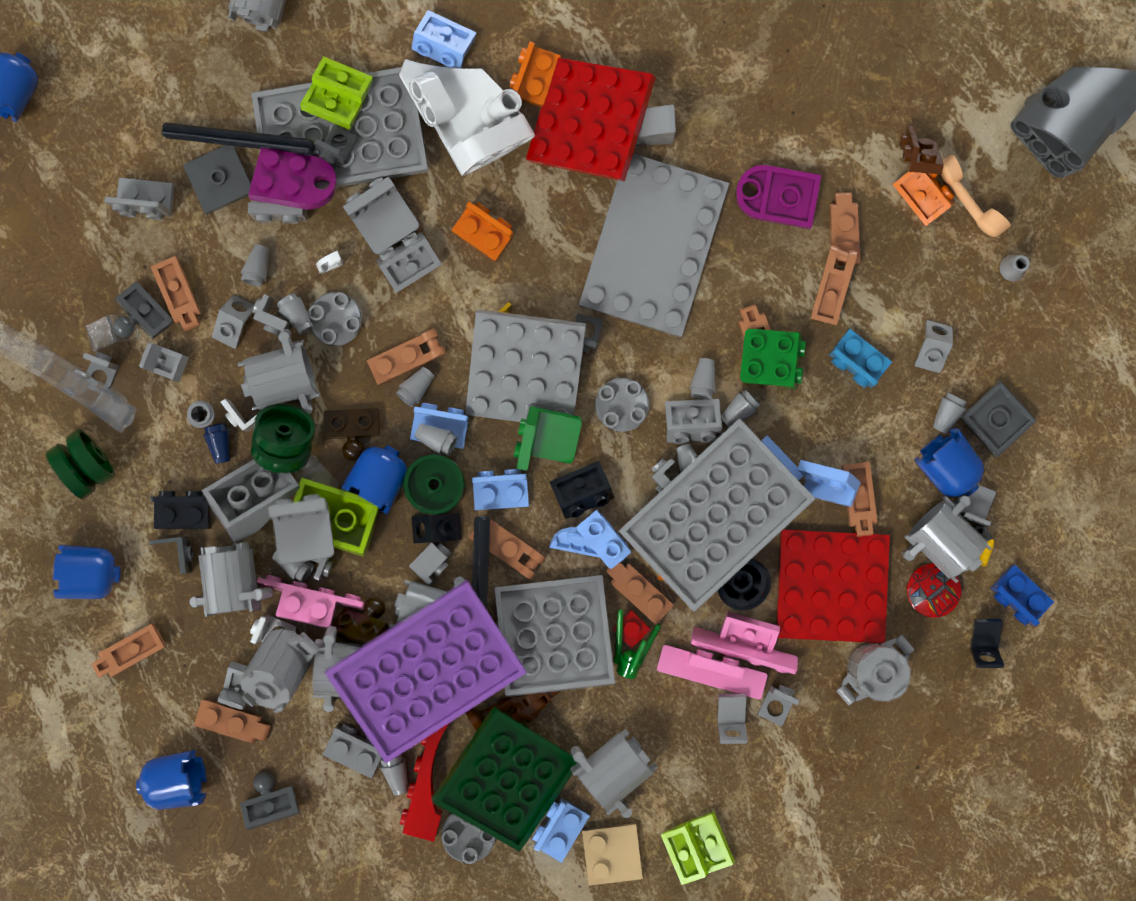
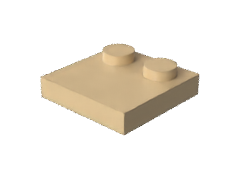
M636 823L582 829L589 886L643 879Z

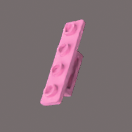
M266 575L265 579L258 577L257 584L260 587H270L273 590L282 592L276 616L328 628L332 624L336 605L364 611L365 603L361 602V597L345 594V597L334 595L335 591L319 587L318 591L308 589V585L305 583L292 581V585L281 583V578Z
M727 611L720 634L698 627L693 628L691 644L701 650L719 652L726 657H736L749 661L753 665L771 667L781 673L796 674L797 656L774 650L780 626Z
M663 645L657 665L659 672L737 694H746V696L755 699L762 698L768 676L766 673L740 666V661L729 657H724L723 661L712 658L713 653L697 649V653Z

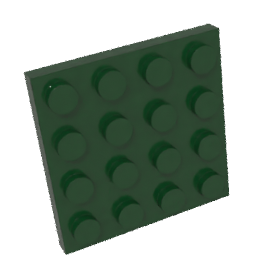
M493 707L431 800L436 805L520 852L572 776L570 768L577 762L573 759L571 753Z

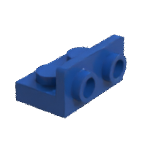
M1013 564L990 587L996 593L993 597L1002 606L1007 607L1009 605L1016 612L1013 616L1024 626L1027 624L1037 626L1040 623L1038 619L1054 603L1047 594Z

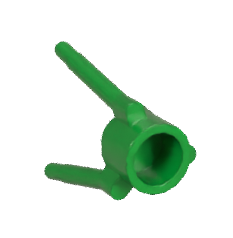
M622 609L618 610L616 650L613 662L618 664L616 672L620 676L635 679L661 625L656 624L647 642L645 640L642 641L637 653L627 650L624 654H621L623 634Z

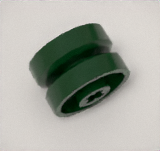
M275 404L260 410L254 419L251 441V455L255 462L262 468L275 473H291L306 466L311 456L315 433L313 419L303 409L290 404Z
M81 429L75 430L66 437L67 446L57 443L46 451L47 460L55 474L67 489L80 499H85L95 492V482L105 485L115 477L113 466L104 452Z
M431 454L420 457L410 465L405 473L403 487L406 498L414 508L422 513L438 515L449 512L458 506L464 496L466 482L464 473L457 463L445 456ZM433 479L439 482V487L436 490L429 487Z

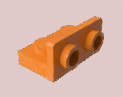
M530 41L528 47H523L518 63L522 65L519 73L514 72L509 88L516 91L522 101L538 107L543 106L557 60L561 58V55L535 47V43Z
M908 171L892 185L924 225L927 226L955 204L953 200L955 196L947 185L944 184L942 186L936 179L938 174Z
M468 202L466 210L451 231L496 262L514 237L513 231L510 230L512 225L500 217L497 220L488 215L490 210L479 202H476L475 205Z

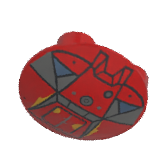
M934 563L919 567L906 584V592L910 604L918 613L927 617L937 618L949 614L955 609L961 597V584L958 577H955L958 580L955 583Z

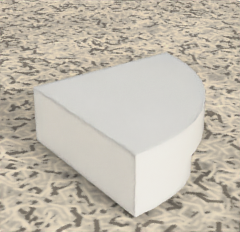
M335 251L320 259L316 266L319 273L323 274L342 266L344 261L341 254Z

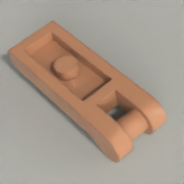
M830 246L810 319L837 325L858 251L849 250L847 252L840 250L839 246ZM836 260L845 262L844 270L834 268Z
M429 330L414 339L366 360L377 384L381 385L445 355L444 347L440 346L437 340L438 334L436 330ZM427 343L430 352L423 354L420 346Z
M490 519L489 552L532 580L536 574L534 570L539 563L542 564L545 561L546 557ZM474 530L469 536L472 540L474 538ZM523 553L530 556L525 565L518 561Z

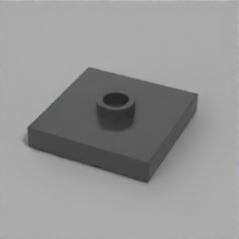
M225 145L183 165L206 215L249 196L251 181L234 146Z
M998 381L960 417L961 421L994 457H998L1037 422L1001 381Z

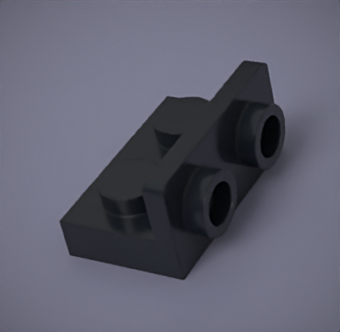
M600 461L550 481L565 519L579 517L585 511L594 507L605 506L610 500L615 498Z
M159 491V496H151V502H154V529H210V506L206 498L202 497V491H186V497L175 496V491Z

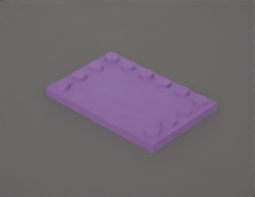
M467 580L325 670V675L385 763H388L527 673Z

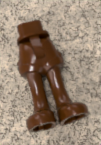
M560 691L505 697L487 709L478 710L471 708L465 714L476 731L493 707L502 712L514 708L515 711L509 716L518 722L526 720L529 723L538 718L539 712L548 702L551 703V698L560 693Z

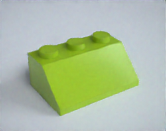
M301 478L300 489L297 491L293 503L301 502L303 497L309 495H320V499L325 498L328 502L334 548L366 557L374 533L379 507L356 494Z

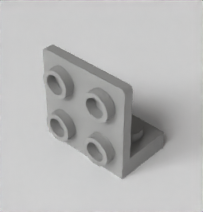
M119 178L117 198L105 197L104 202L111 206L113 211L119 212L121 216L136 217V213L146 215L148 219L163 220V216H172L175 185L166 182Z

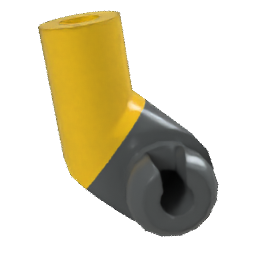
M978 525L974 528L988 541L987 543L992 548L991 550L985 548L980 555L981 566H987L994 547V540L985 526Z

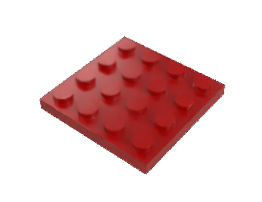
M558 58L545 102L541 106L534 130L535 137L531 139L526 160L530 163L625 182L656 77L651 73Z
M782 530L780 532L776 625L780 626L778 638L884 643L886 636L890 535L873 534L857 537V533Z

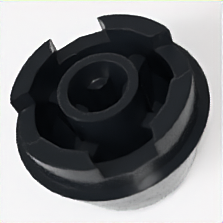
M750 559L717 590L721 600L732 609L740 611L751 610L762 604L767 598L771 588L770 574L762 563Z

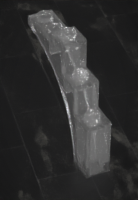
M0 320V355L58 388L91 410L114 429L123 432L125 427L132 423L137 408L126 400L127 397L120 391L91 376L82 367L56 354L45 344Z

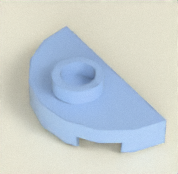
M577 527L561 529L554 534L550 543V548L599 557L578 532Z

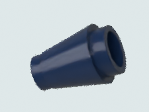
M226 423L204 427L205 433L203 437L214 459V463L230 461V429L226 428Z

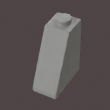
M674 105L646 109L636 146L673 143L676 133Z

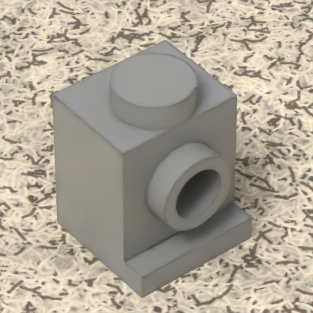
M432 542L409 567L430 585L434 581L431 575L434 573L438 576L448 566L445 561L452 553L441 542L438 545Z

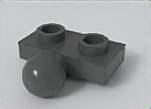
M137 281L116 297V302L129 315L128 317H118L113 323V331L120 338L130 337L134 333L135 325L138 324L154 340L173 324V319Z
M267 771L259 772L253 780L254 788L261 793V796L240 802L245 828L248 831L301 814L295 788L290 786L272 792L275 778Z

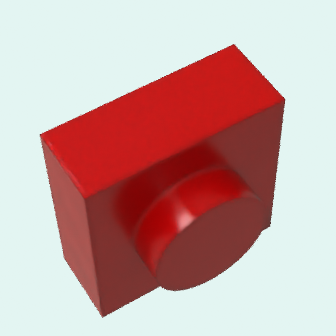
M630 610L623 617L622 640L632 649L651 629ZM617 624L612 628L615 632H617Z

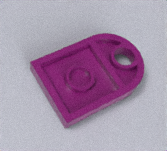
M261 148L248 194L249 199L300 209H316L324 206L333 198L337 188L336 175L332 166L322 158ZM321 180L330 183L326 189H318L315 185Z
M769 165L754 166L748 169L738 181L736 201L742 212L750 218L810 230L813 224L821 175ZM751 183L756 186L757 194L754 197H747L743 194L742 187L745 184Z

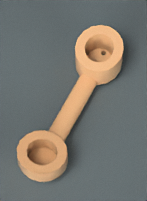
M950 154L943 159L944 166L941 176L944 182L950 186L974 218L978 227L991 237H998L1009 229L1011 224L1002 214L994 209H989L983 213L961 184L960 180L963 179V173L955 156Z

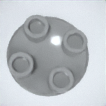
M327 293L317 299L308 311L309 318L314 326L311 331L324 344L330 346L347 344L357 336L361 329V309L352 297L344 293Z
M613 379L600 388L595 402L596 413L600 421L609 429L619 432L633 430L640 426L647 417L649 411L648 395L645 389L632 379Z
M451 814L446 819L441 833L442 844L446 852L453 859L466 864H473L486 857L492 850L496 839L454 814Z

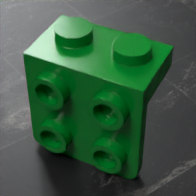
M747 329L744 336L740 373L741 381L750 384L783 386L786 389L797 390V385L803 382L804 368L799 367L800 357H805L806 341H802V335L796 332Z
M529 406L527 419L521 418L518 435H522L523 439L522 442H516L513 456L519 458L517 469L527 471L530 456L572 463L574 461L582 419L579 416Z

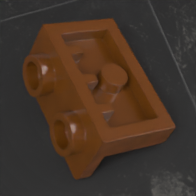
M907 125L906 134H901L900 150H903V161H906L909 172L942 174L944 163L937 142L929 138H919L917 140L914 126Z

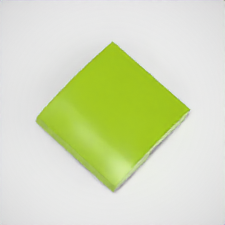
M323 56L312 75V84L300 103L301 110L350 130L365 101L373 77Z
M714 811L661 833L681 885L707 877L708 873L731 866L735 862Z

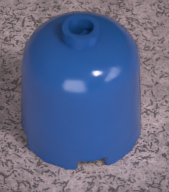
M0 52V116L7 119L10 115L14 122H17L39 83L35 70L30 66L31 60L18 52L15 56L10 53Z
M953 428L950 430L952 435L944 439L939 435L920 450L923 456L921 458L916 457L914 461L944 496L958 497L963 494L970 496L979 488L977 484L983 477L984 465L960 430Z
M388 445L384 449L369 447L360 455L340 489L360 496L379 507V512L388 514L404 484L407 466L398 457L400 452Z
M71 545L58 546L61 554L56 553L53 571V580H59V590L54 589L53 591L55 599H103L111 593L114 583L120 582L121 567L115 566V559L108 550Z
M195 750L156 757L144 764L140 777L137 779L136 788L138 794L142 796L148 806L156 810L197 806L204 802L206 793L201 792L202 782H207L206 770L202 758L195 757Z

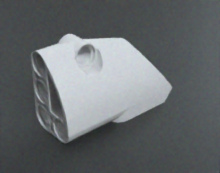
M405 59L399 76L426 124L435 127L461 176H465L488 165L535 137L524 114H521L519 111L522 105L520 95L511 89L503 91L482 68H447L421 64Z

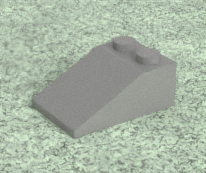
M252 460L206 487L202 492L209 506L236 545L259 531L271 519L268 506H274L277 500L290 499L300 489V486L291 473H275L262 468L255 460Z

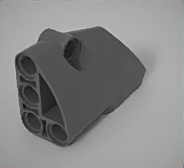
M1100 67L1071 68L1041 91L1026 99L1024 107L1010 124L1011 130L1051 175L1063 178L1080 171L1109 135L1119 130L1135 112L1136 71Z

